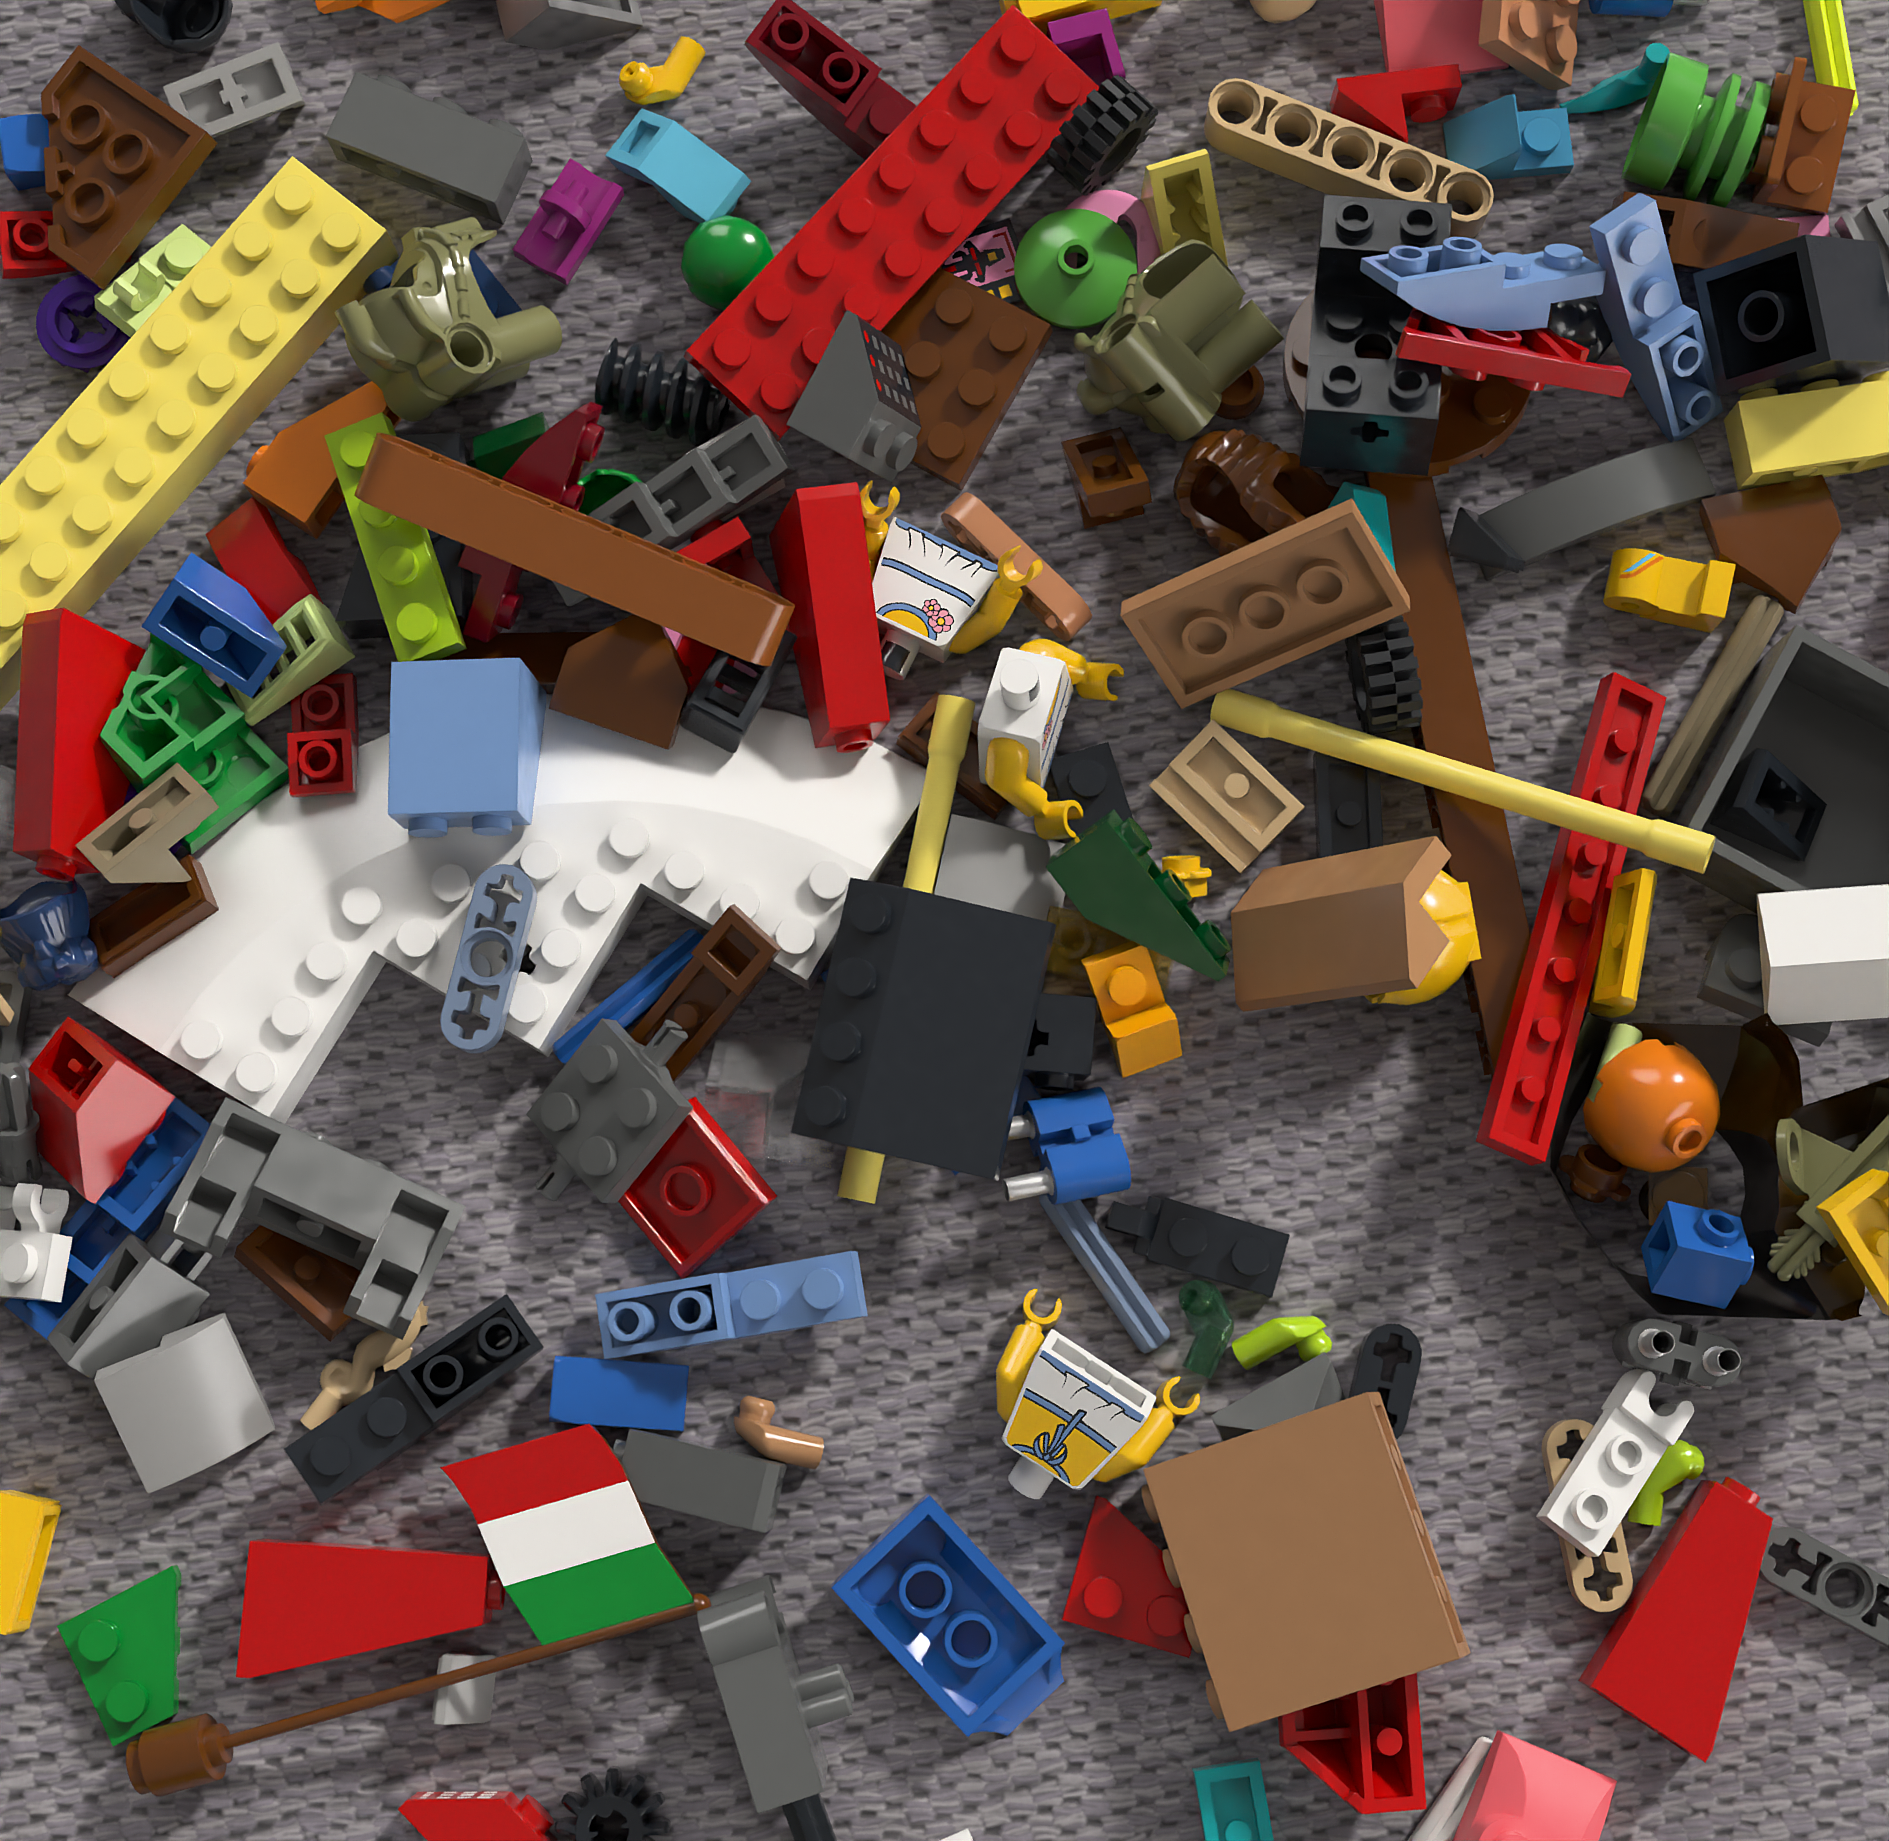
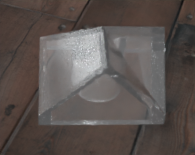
M721 1030L717 1034L706 1082L705 1109L749 1162L832 1169L834 1144L791 1133L812 1039Z

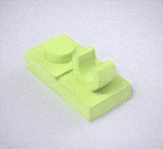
M181 224L141 256L138 262L106 286L104 290L94 296L95 309L131 338L207 253L211 246L185 225Z

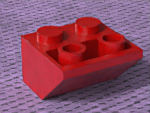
M69 1016L28 1068L32 1107L40 1117V1127L36 1132L38 1152L85 1199L96 1204L105 1190L119 1181L125 1171L127 1161L144 1138L161 1125L165 1118L166 1110L175 1096L128 1055Z

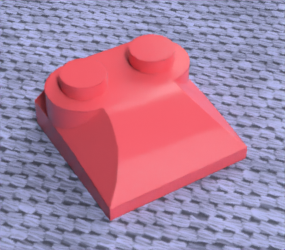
M1497 1730L1452 1841H1599L1617 1781L1605 1774Z

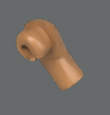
M748 1395L741 1400L739 1417L734 1416L736 1433L759 1453L770 1460L813 1470L819 1466L824 1449L822 1437L770 1425L771 1418L775 1413V1405L772 1401Z

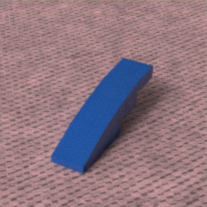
M175 1097L168 1106L161 1125L144 1138L129 1158L125 1171L119 1181L106 1189L96 1204L86 1200L60 1230V1235L73 1237L61 1302L10 1298L4 1306L48 1341V1335L126 1236L131 1233L140 1240L145 1241L163 1219L166 1209L185 1177L211 1124Z

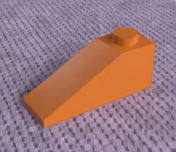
M371 381L277 434L270 446L264 445L260 447L252 456L247 466V478L243 484L254 499L317 539L345 500L324 436L381 412L391 420L394 429L401 421V418L391 411L385 401L382 390Z

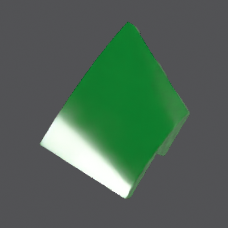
M150 633V644L136 672L131 671L123 688L124 696L119 706L112 710L100 734V739L138 793L143 791L176 763L209 793L219 808L203 820L193 832L179 840L192 855L281 786L289 778V769L246 725L245 713L203 672L201 665Z

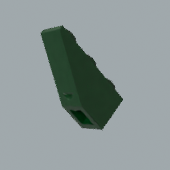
M1113 809L1053 853L1046 865V869L1085 919L1216 981H1220L1227 975L1230 960L1226 954L1231 951V948L1226 938L1209 919L1203 923L1199 921L1186 904L1192 900L1188 889L1171 869L1168 868L1162 873L1147 853L1152 849L1150 840L1132 818L1129 817L1122 821Z

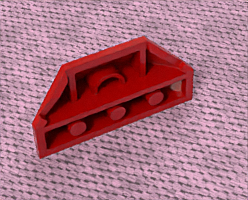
M1417 1673L1278 1717L1279 1745L1357 1813L1374 1814L1427 1809Z

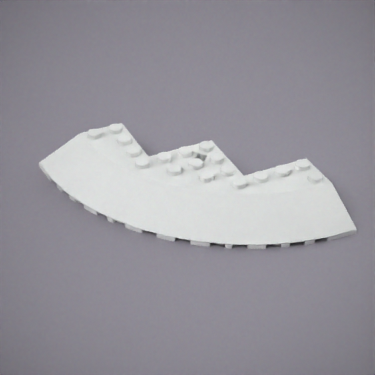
M546 694V710L532 824L512 826V833L502 836L475 834L472 832V827L448 828L446 836L423 838L409 835L408 829L401 827L388 815L390 734L388 733L358 747L356 793L292 798L289 793L288 783L262 799L193 853L191 856L202 864L219 910L153 951L115 978L103 971L99 963L97 970L85 980L78 981L68 995L254 1110L285 1124L386 962L446 997L475 884L485 870L495 865L508 864L518 867L529 877L537 892V904L524 955L530 952L529 959L536 967L530 975L524 972H519L504 1032L546 1057H549L554 1042L562 1036L647 896L659 901L708 931L727 908L735 904L781 947L780 952L770 967L811 990L833 954L850 877L873 882L877 881L918 813L927 768L876 743L866 749L849 753L837 752L836 745L815 748L808 718L766 707L759 709L736 753H730L686 730L681 725L679 726L673 747L667 750L548 709L553 694ZM506 880L503 889H491L489 897L498 904L495 924L483 918L479 928H496L512 937L516 927H507L503 923V918L507 905L514 902L520 903L522 895L514 889L513 880ZM496 941L481 943L475 948L471 957V965L474 972L483 977L497 975L504 969L507 963V951L504 945ZM466 981L463 991H471L476 995L471 1012L489 1022L480 1014L483 995H487L491 999L497 1000L499 990H484Z

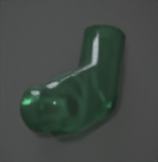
M1192 1280L1183 1285L1178 1296L1179 1305L1195 1333V1338L1182 1366L1211 1380L1234 1332L1235 1325L1221 1291L1211 1282Z

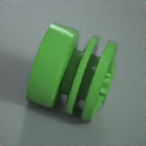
M1671 52L1668 53L1641 114L1624 163L1621 179L1661 191L1668 183L1676 167L1687 170L1682 199L1694 201L1708 177L1713 180L1706 204L1726 208L1735 190L1746 180L1758 154L1760 137L1765 134L1767 127L1766 115L1771 96V86L1758 81L1753 82L1740 107L1735 105L1742 76L1734 73L1730 74L1722 84L1716 97L1713 98L1704 95L1708 81L1709 65Z

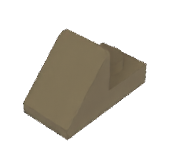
M176 763L75 846L110 883L187 882L192 878L169 851V848L185 835L193 832L219 806L209 793Z

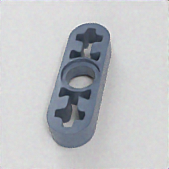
M499 864L492 866L479 876L475 884L441 1013L440 1024L444 1036L455 1047L467 1053L476 1054L488 1051L502 1037L537 904V892L534 884L521 869L513 865ZM506 880H513L514 889L522 895L520 903L514 902L507 905L503 918V923L507 927H516L512 937L496 928H479L483 918L495 924L498 904L489 897L491 889H503ZM496 941L504 945L507 951V963L504 969L491 977H483L476 974L471 965L473 951L481 943ZM466 981L484 990H499L497 1000L483 995L480 1014L489 1020V1026L487 1030H476L472 1039H465V1030L456 1024L459 1014L469 1015L471 1013L476 997L471 991H463Z

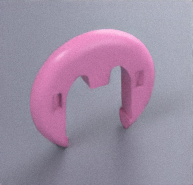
M1097 190L1093 193H1088L1087 196L1082 195L1065 208V210L1085 209L1098 212L1115 223H1118L1120 220H1126L1133 228L1136 236L1137 274H1141L1145 268L1154 262V259L1161 256L1147 209L1138 198L1117 190ZM1071 253L1065 258L1064 261L1069 267L1079 269L1076 268L1078 253Z

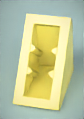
M1202 149L1146 166L1141 201L1147 209L1160 249V255L1191 239L1199 240L1211 247L1228 267L1210 158L1207 150Z

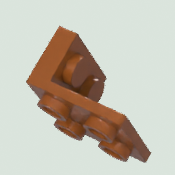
M1794 57L1784 73L1775 72L1766 115V122L1768 124L1767 134L1760 137V148L1745 180V184L1755 186L1751 203L1825 216L1828 213L1856 90L1803 81L1807 59Z

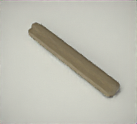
M1757 595L1749 602L1644 787L1639 805L1645 810L1663 818L1673 811L1784 615V608L1780 603L1764 595Z

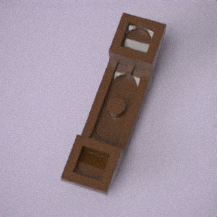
M735 904L730 905L691 952L694 955L691 961L631 1032L630 1036L635 1042L647 1046L663 1026L665 1020H671L683 1028L681 1031H685L688 1038L682 1042L666 1062V1068L669 1070L674 1084L746 1000L775 960L781 947Z

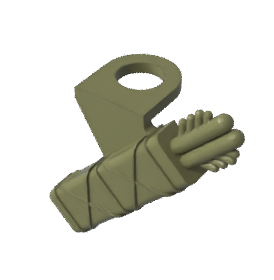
M1889 1115L1862 1144L1857 1146L1858 1148L1854 1152L1802 1129L1792 1118L1779 1120L1776 1133V1149L1782 1180L1796 1196L1809 1195V1200L1805 1201V1204L1796 1213L1805 1224L1800 1229L1785 1230V1236H1780L1777 1239L1779 1243L1771 1245L1773 1250L1769 1254L1773 1258L1768 1262L1767 1268L1770 1272H1777L1779 1280L1788 1281L1793 1275L1795 1278H1800L1801 1275L1806 1276L1807 1268L1813 1269L1814 1261L1820 1262V1246L1825 1241L1834 1248L1839 1244L1816 1206L1871 1169L1889 1172Z

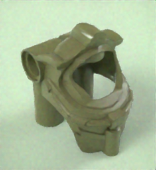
M468 217L433 228L413 227L401 238L403 252L394 270L390 287L368 295L359 303L357 300L352 301L335 311V315L345 333L347 348L362 373L382 390L387 405L401 419L410 422L421 421L439 407L449 404L454 399L466 397L521 379L528 373L530 362L553 355L561 347V326L555 314L545 306L539 305L503 317H494L473 275L469 254L476 245L494 238L497 235V230H483L478 220L474 217Z
M1191 239L1154 259V262L1145 268L1141 274H1131L1129 276L1125 291L1119 298L1116 314L1109 319L1098 335H1094L1091 339L1085 333L1075 335L1074 346L1084 354V369L1088 377L1084 381L1081 380L1076 389L1077 397L1084 409L1092 415L1106 413L1115 407L1125 413L1140 416L1151 432L1168 433L1176 442L1185 441L1200 432L1209 423L1222 401L1221 393L1279 344L1284 337L1252 299L1240 309L1246 292L1240 286L1235 275L1211 247L1202 241Z

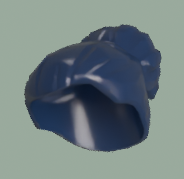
M75 878L68 883L54 881L37 883L25 890L11 905L0 909V944L11 959L19 965L17 967V977L23 988L30 987L36 991H45L57 986L59 983L71 985L76 981L88 978L99 966L97 947L87 937L90 926V910L85 890Z

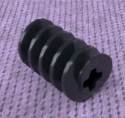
M617 338L611 342L604 356L595 385V404L603 406L600 414L610 415L618 407L619 417L626 423H633L642 414V424L645 429L656 431L665 422L666 433L674 439L682 437L689 428V440L692 445L697 447L708 442L712 435L713 438L717 437L725 423L731 401L717 388L712 387V383L701 373L698 374L695 380L688 379V361L685 358H681L670 373L665 371L664 351L658 350L648 365L642 363V346L640 343H633L623 357L618 355Z

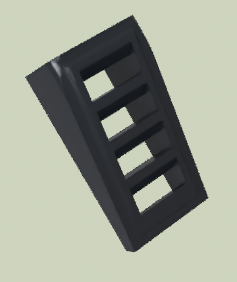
M785 630L771 666L754 664L718 649L686 704L680 725L730 753H736L793 649L798 636ZM732 659L753 669L756 673L762 675L760 680L727 664L728 660ZM719 681L749 698L747 703L715 687L716 682Z

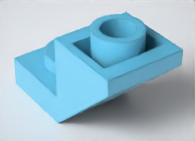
M641 108L605 155L623 173L652 184L680 214L698 223L729 215L736 207L738 198L751 182L742 171L677 122Z

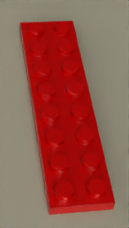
M1012 5L686 350L683 357L747 417L751 418L753 415L760 416L771 430L777 442H779L792 428L786 423L845 312L848 310L858 315L873 327L882 331L1049 151L1053 138L1061 134L1059 128L1064 121H1069L1074 115L1072 111L1078 104L1082 106L1086 102L1087 95L1094 89L1098 91L1099 86L1020 10Z

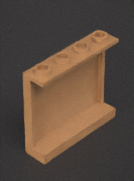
M1366 1392L1143 1469L1148 1483L1142 1486L1143 1502L1152 1522L1155 1524L1161 1523L1169 1547L1163 1550L1164 1566L1172 1585L1175 1588L1182 1587L1190 1613L1184 1616L1186 1633L1194 1651L1197 1654L1202 1652L1204 1654L1211 1675V1679L1206 1680L1207 1697L1217 1719L1225 1718L1229 1732L1458 1660L1471 1653L1379 1392Z

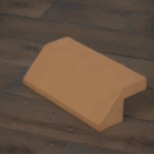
M1431 836L1263 869L1231 912L1236 1004L1243 1012L1418 988L1450 942L1419 902L1451 857L1450 852L1437 836Z

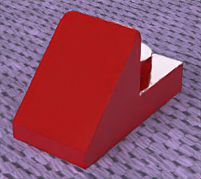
M1459 64L1337 78L1330 100L1331 114L1408 144L1405 116H1410L1413 122L1426 123L1438 120L1445 116L1447 111L1454 109L1462 88Z

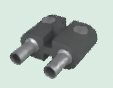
M1659 1319L1631 1321L1618 1328L1612 1340L1614 1355L1622 1366L1632 1370H1649L1654 1375H1660L1659 1382L1673 1386H1679L1680 1382L1711 1390L1713 1386H1723L1731 1383L1738 1377L1742 1368L1740 1351L1732 1341L1699 1330L1691 1331V1324L1680 1321H1673L1672 1323Z

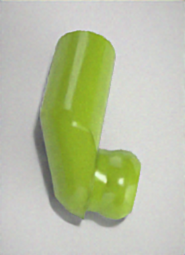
M1677 1440L1674 1445L1667 1446L1666 1451L1630 1506L1627 1521L1661 1527L1664 1492L1687 1478L1694 1480L1700 1476L1704 1468L1702 1452L1696 1446L1690 1445L1683 1440Z

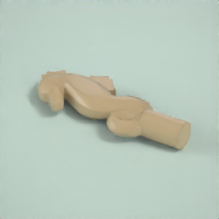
M423 1301L420 1302L403 1340L378 1330L365 1337L357 1345L352 1363L343 1359H334L326 1364L320 1376L322 1391L301 1417L300 1421L310 1430L314 1429L339 1412L343 1406L351 1404L370 1391L374 1383L375 1370L378 1367L383 1366L384 1372L396 1370L410 1360L413 1352L412 1344L418 1337L422 1326L428 1325L427 1312L429 1306H424Z

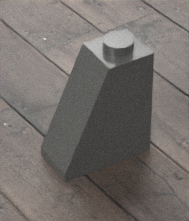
M629 1429L627 1441L616 1439L613 1451L625 1467L640 1502L762 1533L773 1529L787 1468L786 1463L638 1429Z

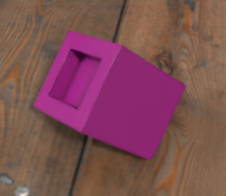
M1107 8L1047 23L1046 36L1099 87L1102 82L1107 79L1111 80L1116 75L1126 79Z

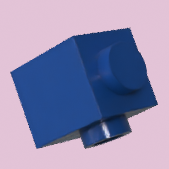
M1667 1201L1641 1246L1651 1293L1725 1309L1739 1285H1745L1753 1271L1754 1252L1748 1246L1741 1217L1729 1215L1720 1210H1706Z

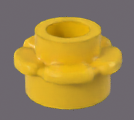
M1200 856L1162 857V873L1168 868L1174 871L1188 889L1191 898L1207 895V877H1211L1212 871L1209 868L1200 867Z

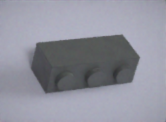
M356 72L326 134V138L338 160L502 225L506 221L533 162L526 139L511 124L498 119H490L488 123L468 116L461 106L451 100L442 97H434L433 101L412 94L405 84L386 75H378L377 79Z

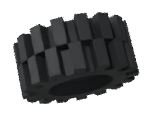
M1113 76L1111 80L1107 79L1102 82L1098 91L1092 90L1087 95L1086 102L1082 106L1078 104L1072 111L1074 114L1069 121H1064L1059 128L1061 134L1053 138L1050 144L1051 149L1046 154L1047 163L1082 195L1087 196L1088 193L1097 191L1101 184L1104 186L1111 179L1112 174L1116 171L1118 172L1124 166L1123 163L1129 157L1132 158L1138 151L1137 146L1145 142L1150 134L1147 131L1155 125V117L1158 115V110L1123 77Z
M1399 615L1346 638L1345 644L1348 650L1345 651L1346 661L1349 664L1348 675L1352 683L1353 699L1357 705V717L1359 721L1361 720L1363 731L1367 734L1375 735L1419 727V722H1422L1420 709H1423V699L1419 693V690H1422L1421 679L1417 674L1419 664L1417 656L1414 657L1412 636L1409 637V627L1406 621L1404 622L1403 616Z

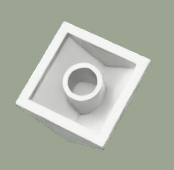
M1889 884L1756 894L1764 1014L1768 1012L1772 1022L1776 1025L1889 1017Z

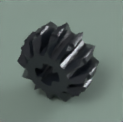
M611 1766L607 1770L605 1777V1790H603L598 1778L592 1772H589L580 1780L587 1798L568 1791L563 1796L561 1803L567 1810L578 1817L558 1819L555 1822V1832L562 1835H576V1839L573 1841H607L599 1834L604 1828V1824H596L597 1816L607 1818L615 1810L626 1818L621 1828H629V1835L626 1837L625 1835L618 1834L612 1841H656L646 1835L667 1833L670 1830L671 1822L664 1817L649 1818L648 1813L656 1810L665 1801L662 1792L653 1793L644 1801L637 1796L645 1785L646 1775L638 1772L630 1781L627 1789H622L621 1769L619 1766Z

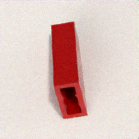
M854 482L796 489L769 535L781 595L795 606L788 624L790 632L798 636L793 650L815 748L836 745V750L840 753L860 751L874 744L873 740L879 736L891 720L858 483Z
M66 608L27 613L23 623L13 852L37 862L35 870L44 876L62 881H73L75 874L100 873L75 845L122 808L130 782L101 742L100 734L112 710L119 706L124 696L123 688L131 671L136 672L146 650Z
M1725 1477L1722 1484L1710 1480L1700 1481L1578 1680L1690 1756L1705 1763L1714 1748L1773 1522L1772 1517L1756 1507L1761 1498L1743 1484L1729 1477Z
M264 1538L249 1541L236 1677H257L481 1626L492 1621V1610L503 1609L506 1590L503 1587L491 1555L485 1553Z

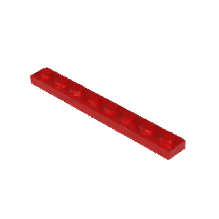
M1616 672L1601 678L1569 795L1636 815L1667 697ZM1560 827L1476 1138V1142L1531 1166L1546 1161L1603 943L1614 876L1621 874L1628 848Z

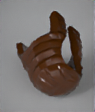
M1234 428L1227 432L1213 431L1205 434L1189 448L1175 478L1173 492L1175 500L1179 503L1181 514L1192 522L1193 528L1199 536L1206 537L1209 545L1212 548L1218 549L1219 556L1222 557L1327 510L1340 488L1327 485L1322 476L1309 469L1308 466H1299L1300 456L1297 454L1283 451L1278 444L1265 442L1260 435H1246L1243 430H1236Z

